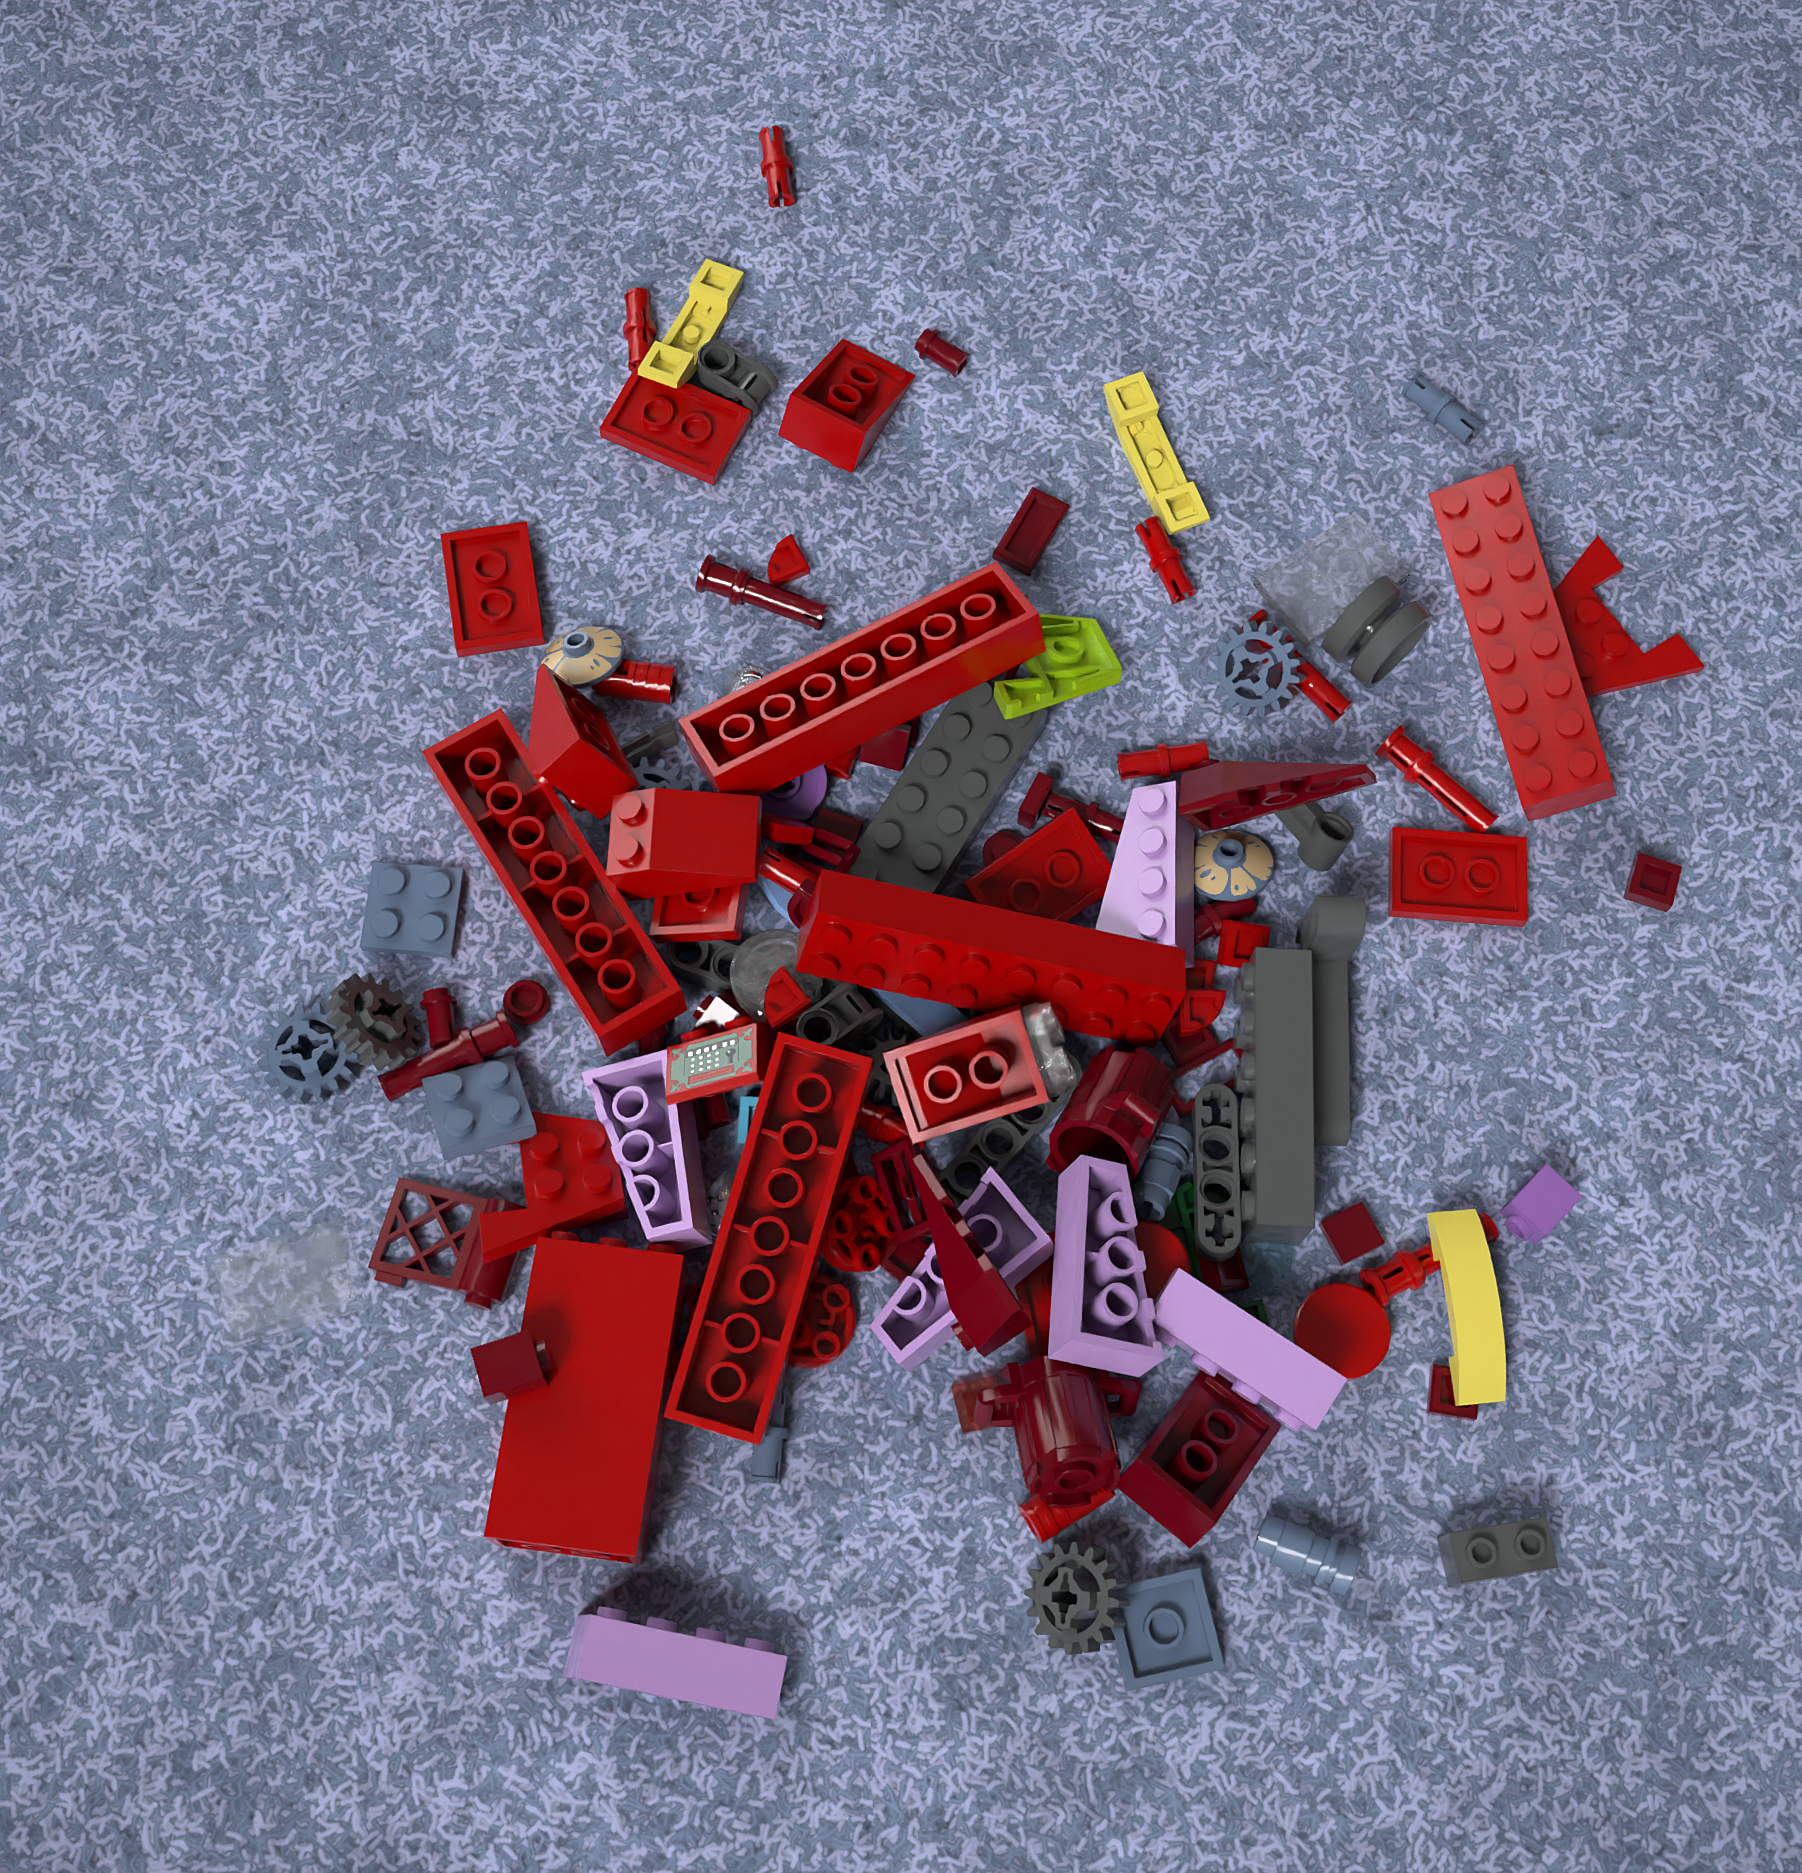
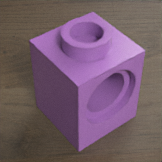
M1545 1164L1516 1193L1517 1195L1501 1209L1500 1213L1506 1218L1505 1226L1515 1237L1522 1241L1529 1239L1536 1244L1549 1234L1583 1196L1554 1169Z

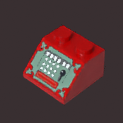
M746 1016L725 1022L726 1031L709 1036L708 1028L681 1034L682 1044L667 1047L665 1094L667 1104L673 1105L695 1101L763 1082L774 1048L771 1029L767 1022L754 1023L752 1016Z

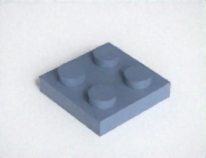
M373 861L360 940L361 950L453 958L465 877L464 869Z
M513 1055L421 1079L444 1161L532 1138L537 1134L534 1118Z
M1200 1567L1129 1583L1120 1589V1597L1131 1600L1130 1606L1119 1608L1118 1614L1125 1619L1126 1625L1125 1627H1111V1630L1116 1639L1114 1645L1126 1692L1225 1669Z

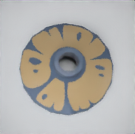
M601 625L580 627L556 638L545 649L540 666L544 663L574 688L582 689L595 685L611 676L622 664L626 653L624 641L614 629Z
M1223 829L1209 832L1194 841V888L1205 896L1214 900L1232 902L1248 899L1264 890L1273 877L1274 859L1271 851L1265 843L1254 835L1240 830Z

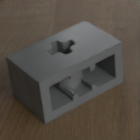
M1546 1516L1450 1532L1437 1538L1448 1588L1544 1572L1558 1567Z

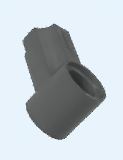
M1316 801L1274 813L1300 842L1297 852L1302 862L1317 871L1330 870L1354 835L1353 827L1349 821L1337 813L1325 812Z

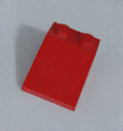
M842 338L790 394L778 435L792 442L796 447L808 450L829 461L833 466L853 473L867 457L916 375Z
M543 663L537 669L528 743L529 753L536 766L533 769V773L549 790L556 787L562 791L566 800L577 811L582 813L587 810L599 820H602L612 810L613 795L632 792L640 784L603 710Z
M650 788L615 794L612 799L606 877L629 901L758 882L762 799L759 796L665 788Z
M1023 1003L972 1018L882 1053L912 1144L1050 1101L1052 1091Z

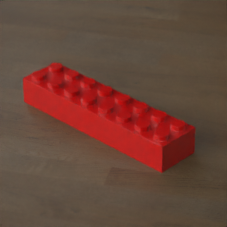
M1513 464L1428 493L1519 799L1527 820L1542 819L1617 796Z
M995 561L678 719L692 757L715 793L760 796L1045 652L1046 647L1039 613L998 562Z
M502 708L422 751L435 781L606 1057L688 1010L680 986L615 885L606 877L605 869L553 789L549 790L534 775L533 769L536 766Z
M822 869L799 930L796 972L987 1013L1023 1003L1029 1022L1085 1033L1089 1036H1099L1127 1042L1135 1046L1155 1048L1186 994L1185 949Z
M778 1032L663 1417L759 1446L765 1443L874 1071L875 1063L873 1058Z

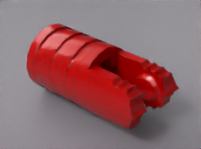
M623 659L622 664L611 676L592 685V689L596 694L672 705L678 681V669L675 665Z
M1105 1485L1090 1494L1091 1504L1074 1508L1048 1507L1046 1497L1043 1498L1037 1494L1033 1498L1030 1497L1019 1504L1018 1509L1039 1543L1043 1544L1110 1501L1116 1493L1114 1491L1110 1493L1108 1485Z

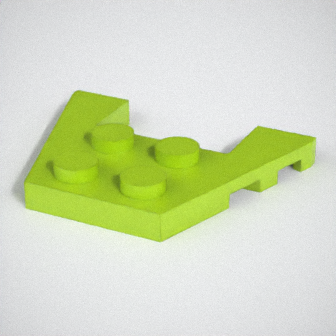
M1040 613L1046 651L1024 662L1031 678L995 681L994 698L1005 720L1120 683L1122 666L1096 619Z

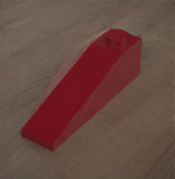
M1210 759L1194 765V770L1181 774L1178 810L1180 816L1203 832H1209L1377 783L1376 775L1366 764L1220 762L1218 759Z
M919 1154L912 1160L949 1307L958 1320L951 1328L966 1351L975 1347L985 1358L1034 1324L929 1164Z

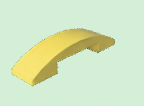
M706 259L689 285V298L662 342L655 340L638 367V375L676 389L684 385L698 369V351L700 347L706 342L716 339L738 295L744 279V272Z
M1142 371L1104 384L1105 398L1122 449L1155 516H1159L1163 528L1169 535H1173L1209 522L1210 516L1193 481L1187 482L1157 417L1160 407L1144 372Z
M1476 1209L1428 1213L1427 1220L1434 1261H1440L1454 1351V1356L1448 1358L1455 1405L1463 1406L1506 1401V1353L1500 1299L1489 1247Z

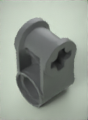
M718 340L709 341L701 346L698 351V380L700 385L712 394L752 411V418L757 414L758 405L766 394L774 392L779 385L778 379L770 369L757 361L751 360L732 348L728 343ZM712 366L724 367L721 370L710 369Z
M843 982L831 991L826 998L799 1017L795 1036L809 1040L805 1033L811 1030H818L823 1032L828 1038L820 1044L842 1050L851 1042L869 1033L882 1020L884 1013L879 1008H872L857 990L859 985Z

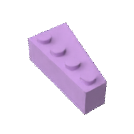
M1176 781L1133 788L1095 929L1185 949L1186 968L1194 967V825L1179 814L1180 786Z
M667 1049L581 1072L585 1085L590 1089L596 1104L594 1107L599 1120L604 1125L612 1144L611 1150L616 1163L620 1165L626 1179L627 1190L646 1238L653 1244L672 1246L677 1249V1252L712 1244L693 1101L673 1105L667 1104L665 1096Z
M1080 1155L1058 1177L1048 1358L1141 1377L1163 1361L1164 1355L1161 1342H1156L1152 1320L1156 1318L1153 1299L1147 1298L1142 1273L1146 1270L1143 1251H1139L1137 1247L1134 1228L1138 1223L1127 1167L1124 1164Z
M990 1166L980 1179L981 1183L968 1200H964L958 1210L1009 1288L1012 1289L1054 1254V1243ZM934 1243L924 1253L926 1256L911 1276L905 1278L869 1326L895 1361L908 1372L912 1371L955 1335L951 1326L958 1322L949 1307Z
M1180 1268L1172 1272L1153 1302L1156 1318L1152 1320L1157 1341L1170 1349H1173L1176 1344L1192 1354L1189 1361L1193 1365L1213 1377L1219 1373L1233 1383L1231 1389L1235 1393L1255 1405L1259 1401L1275 1413L1273 1417L1297 1433L1300 1430H1317L1348 1380Z
M601 1606L598 1607L597 1616L588 1614L576 1617L563 1677L575 1680H588L604 1686L636 1692L641 1691L658 1697L694 1702L698 1705L762 1718H776L788 1656L773 1653L774 1643L745 1638L744 1647L725 1643L727 1633L697 1627L695 1636L676 1633L678 1625L676 1622L648 1617L646 1626L627 1622L629 1612Z

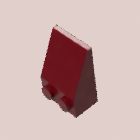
M1201 1369L1120 1473V1481L1116 1486L1189 1548L1195 1545L1217 1524L1281 1428V1425L1258 1406L1235 1393L1231 1389L1232 1385L1219 1374L1213 1377Z

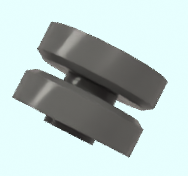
M1387 575L1374 581L1357 596L1332 625L1321 644L1322 649L1338 664L1354 658L1350 673L1367 689L1378 684L1411 652L1434 619L1433 615L1417 601L1400 607L1404 591Z

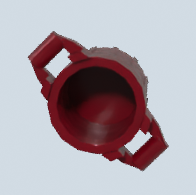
M1116 1045L1100 1050L1097 1056L1091 1058L1049 1135L1050 1152L1045 1162L1050 1169L1061 1174L1080 1155H1085L1126 1165L1129 1183L1131 1184L1138 1175L1174 1102V1090L1172 1091L1171 1083L1168 1079L1170 1075L1169 1069L1157 1057L1141 1048H1137L1135 1053L1115 1051Z
M1047 1355L1038 1357L1021 1366L1018 1365V1362L1007 1363L1000 1371L1003 1385L982 1389L978 1392L973 1415L975 1423L980 1426L1013 1428L1022 1476L1024 1477L1025 1487L1029 1490L1032 1498L1037 1494L1040 1497H1046L1047 1506L1051 1508H1074L1091 1504L1090 1494L1108 1484L1110 1493L1116 1488L1120 1481L1122 1465L1111 1419L1135 1414L1142 1386L1137 1380L1110 1377L1107 1370L1049 1359ZM1120 1395L1119 1400L1114 1402H1107L1106 1396ZM996 1403H1000L1001 1409L995 1410Z

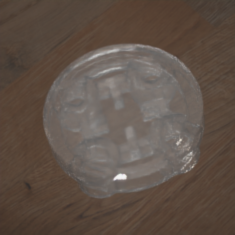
M783 929L759 932L743 942L732 959L730 982L733 995L738 1004L760 1023L767 1022L764 1013V996L772 975L781 966L787 969L811 1000L810 1008L814 1006L822 995L824 978L795 971L799 934Z
M1050 1001L1043 1004L1035 1002L1023 1006L1022 1012L1027 1035L1045 1088L1051 1097L1065 1094L1069 1088L1078 1085V1079L1070 1058H1067L1063 1045L1058 1046V1044L1066 1042L1058 1015L1054 1014Z

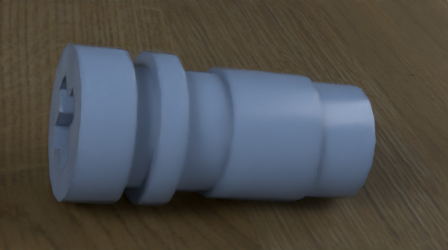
M1162 1124L1133 1182L1132 1198L1136 1217L1148 1222L1162 1220L1175 1194L1180 1176L1186 1170L1193 1150L1194 1140L1187 1130L1176 1124Z
M1267 1513L1254 1543L1253 1550L1270 1557V1564L1299 1576L1300 1572L1306 1573L1314 1577V1583L1321 1586L1323 1582L1329 1584V1590L1344 1596L1355 1575L1362 1549L1347 1542L1344 1546L1339 1545V1539L1330 1536L1328 1540L1315 1534L1316 1532Z

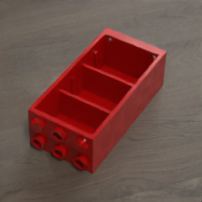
M554 1231L551 1233V1238L537 1236L520 1331L529 1329L534 1335L536 1342L546 1341L554 1369L545 1372L549 1386L508 1399L484 1537L497 1546L643 1565L666 1424V1417L663 1416L671 1392L673 1358L678 1348L689 1271L684 1255L676 1254L677 1249L672 1246L649 1244L647 1250L628 1248L629 1243L621 1239L600 1238L599 1244L580 1242L581 1237L577 1234Z

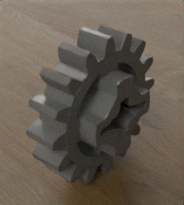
M355 973L347 980L344 979L330 992L332 997L325 1003V1007L332 1011V1013L326 1018V1022L337 1026L338 1031L333 1035V1038L335 1040H343L347 1045L345 1048L347 1055L352 1054L354 1051L357 1052L361 1065L365 1066L369 1061L373 1060L374 1066L378 1071L383 1070L387 1065L394 1070L418 1051L416 1045L422 1041L423 1037L415 1030L421 1025V1021L411 1017L410 1012L415 1007L413 1004H406L401 998L403 992L400 989L394 993L389 990L388 980L382 979L377 984L371 973H367L362 978Z
M1088 1542L1058 1543L1054 1545V1553H1041L1039 1555L1041 1564L1044 1567L1043 1569H1030L1028 1574L1036 1581L1035 1588L1025 1589L1024 1595L1034 1598L1035 1606L1029 1608L1026 1613L1029 1617H1039L1040 1623L1034 1631L1036 1635L1051 1634L1048 1642V1647L1051 1649L1064 1648L1065 1654L1069 1655L1082 1654V1652L1100 1651V1644L1113 1643L1116 1640L1111 1627H1125L1126 1621L1118 1614L1119 1608L1130 1606L1131 1600L1120 1597V1589L1129 1583L1127 1579H1116L1114 1573L1120 1563L1118 1560H1104L1105 1548L1089 1547Z

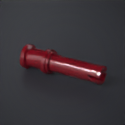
M710 554L706 556L702 563L695 586L697 592L704 593L707 590L729 598L732 605H743L746 602L813 627L817 631H820L826 617L823 615L828 612L829 604H823L753 578V573L748 568L742 567L738 570L716 561V557Z
M503 1008L496 1011V1017L472 1029L467 1026L461 1028L460 1032L457 1033L458 1037L448 1043L424 1053L394 1070L378 1075V1080L382 1083L380 1085L390 1103L422 1087V1078L453 1071L469 1063L472 1066L484 1063L486 1057L508 1046L513 1048L521 1046Z

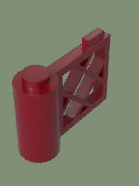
M399 1177L368 1268L377 1271L374 1280L404 1288L407 1279L466 1295L463 1303L477 1309L491 1311L493 1304H504L521 1250L483 1265L478 1214L526 1209V1207L502 1199H485ZM408 1191L424 1195L432 1209L409 1223L401 1210ZM435 1199L443 1200L446 1202L438 1206ZM459 1205L474 1208L469 1224L452 1234L443 1214ZM437 1219L446 1238L422 1251L413 1231ZM399 1220L402 1227L394 1231ZM406 1235L416 1255L400 1265L383 1262L389 1244ZM463 1240L461 1248H459L457 1242ZM451 1247L457 1258L451 1278L435 1275L427 1260ZM421 1264L425 1272L412 1268Z

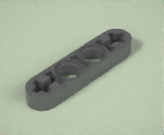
M1212 1083L1203 1086L1198 1091L1192 1109L1195 1244L1200 1255L1208 1261L1224 1262L1235 1254L1241 1239L1238 1109L1236 1096L1232 1090L1225 1085ZM1212 1099L1217 1100L1218 1107L1222 1108L1218 1119V1126H1210L1212 1110L1207 1105L1209 1100ZM1209 1140L1220 1141L1228 1148L1229 1154L1224 1159H1211L1205 1154L1203 1145ZM1212 1183L1221 1184L1229 1191L1230 1199L1225 1203H1213L1205 1196L1204 1188ZM1223 1217L1221 1221V1235L1223 1238H1228L1222 1247L1215 1246L1214 1238L1210 1237L1215 1224L1214 1218Z

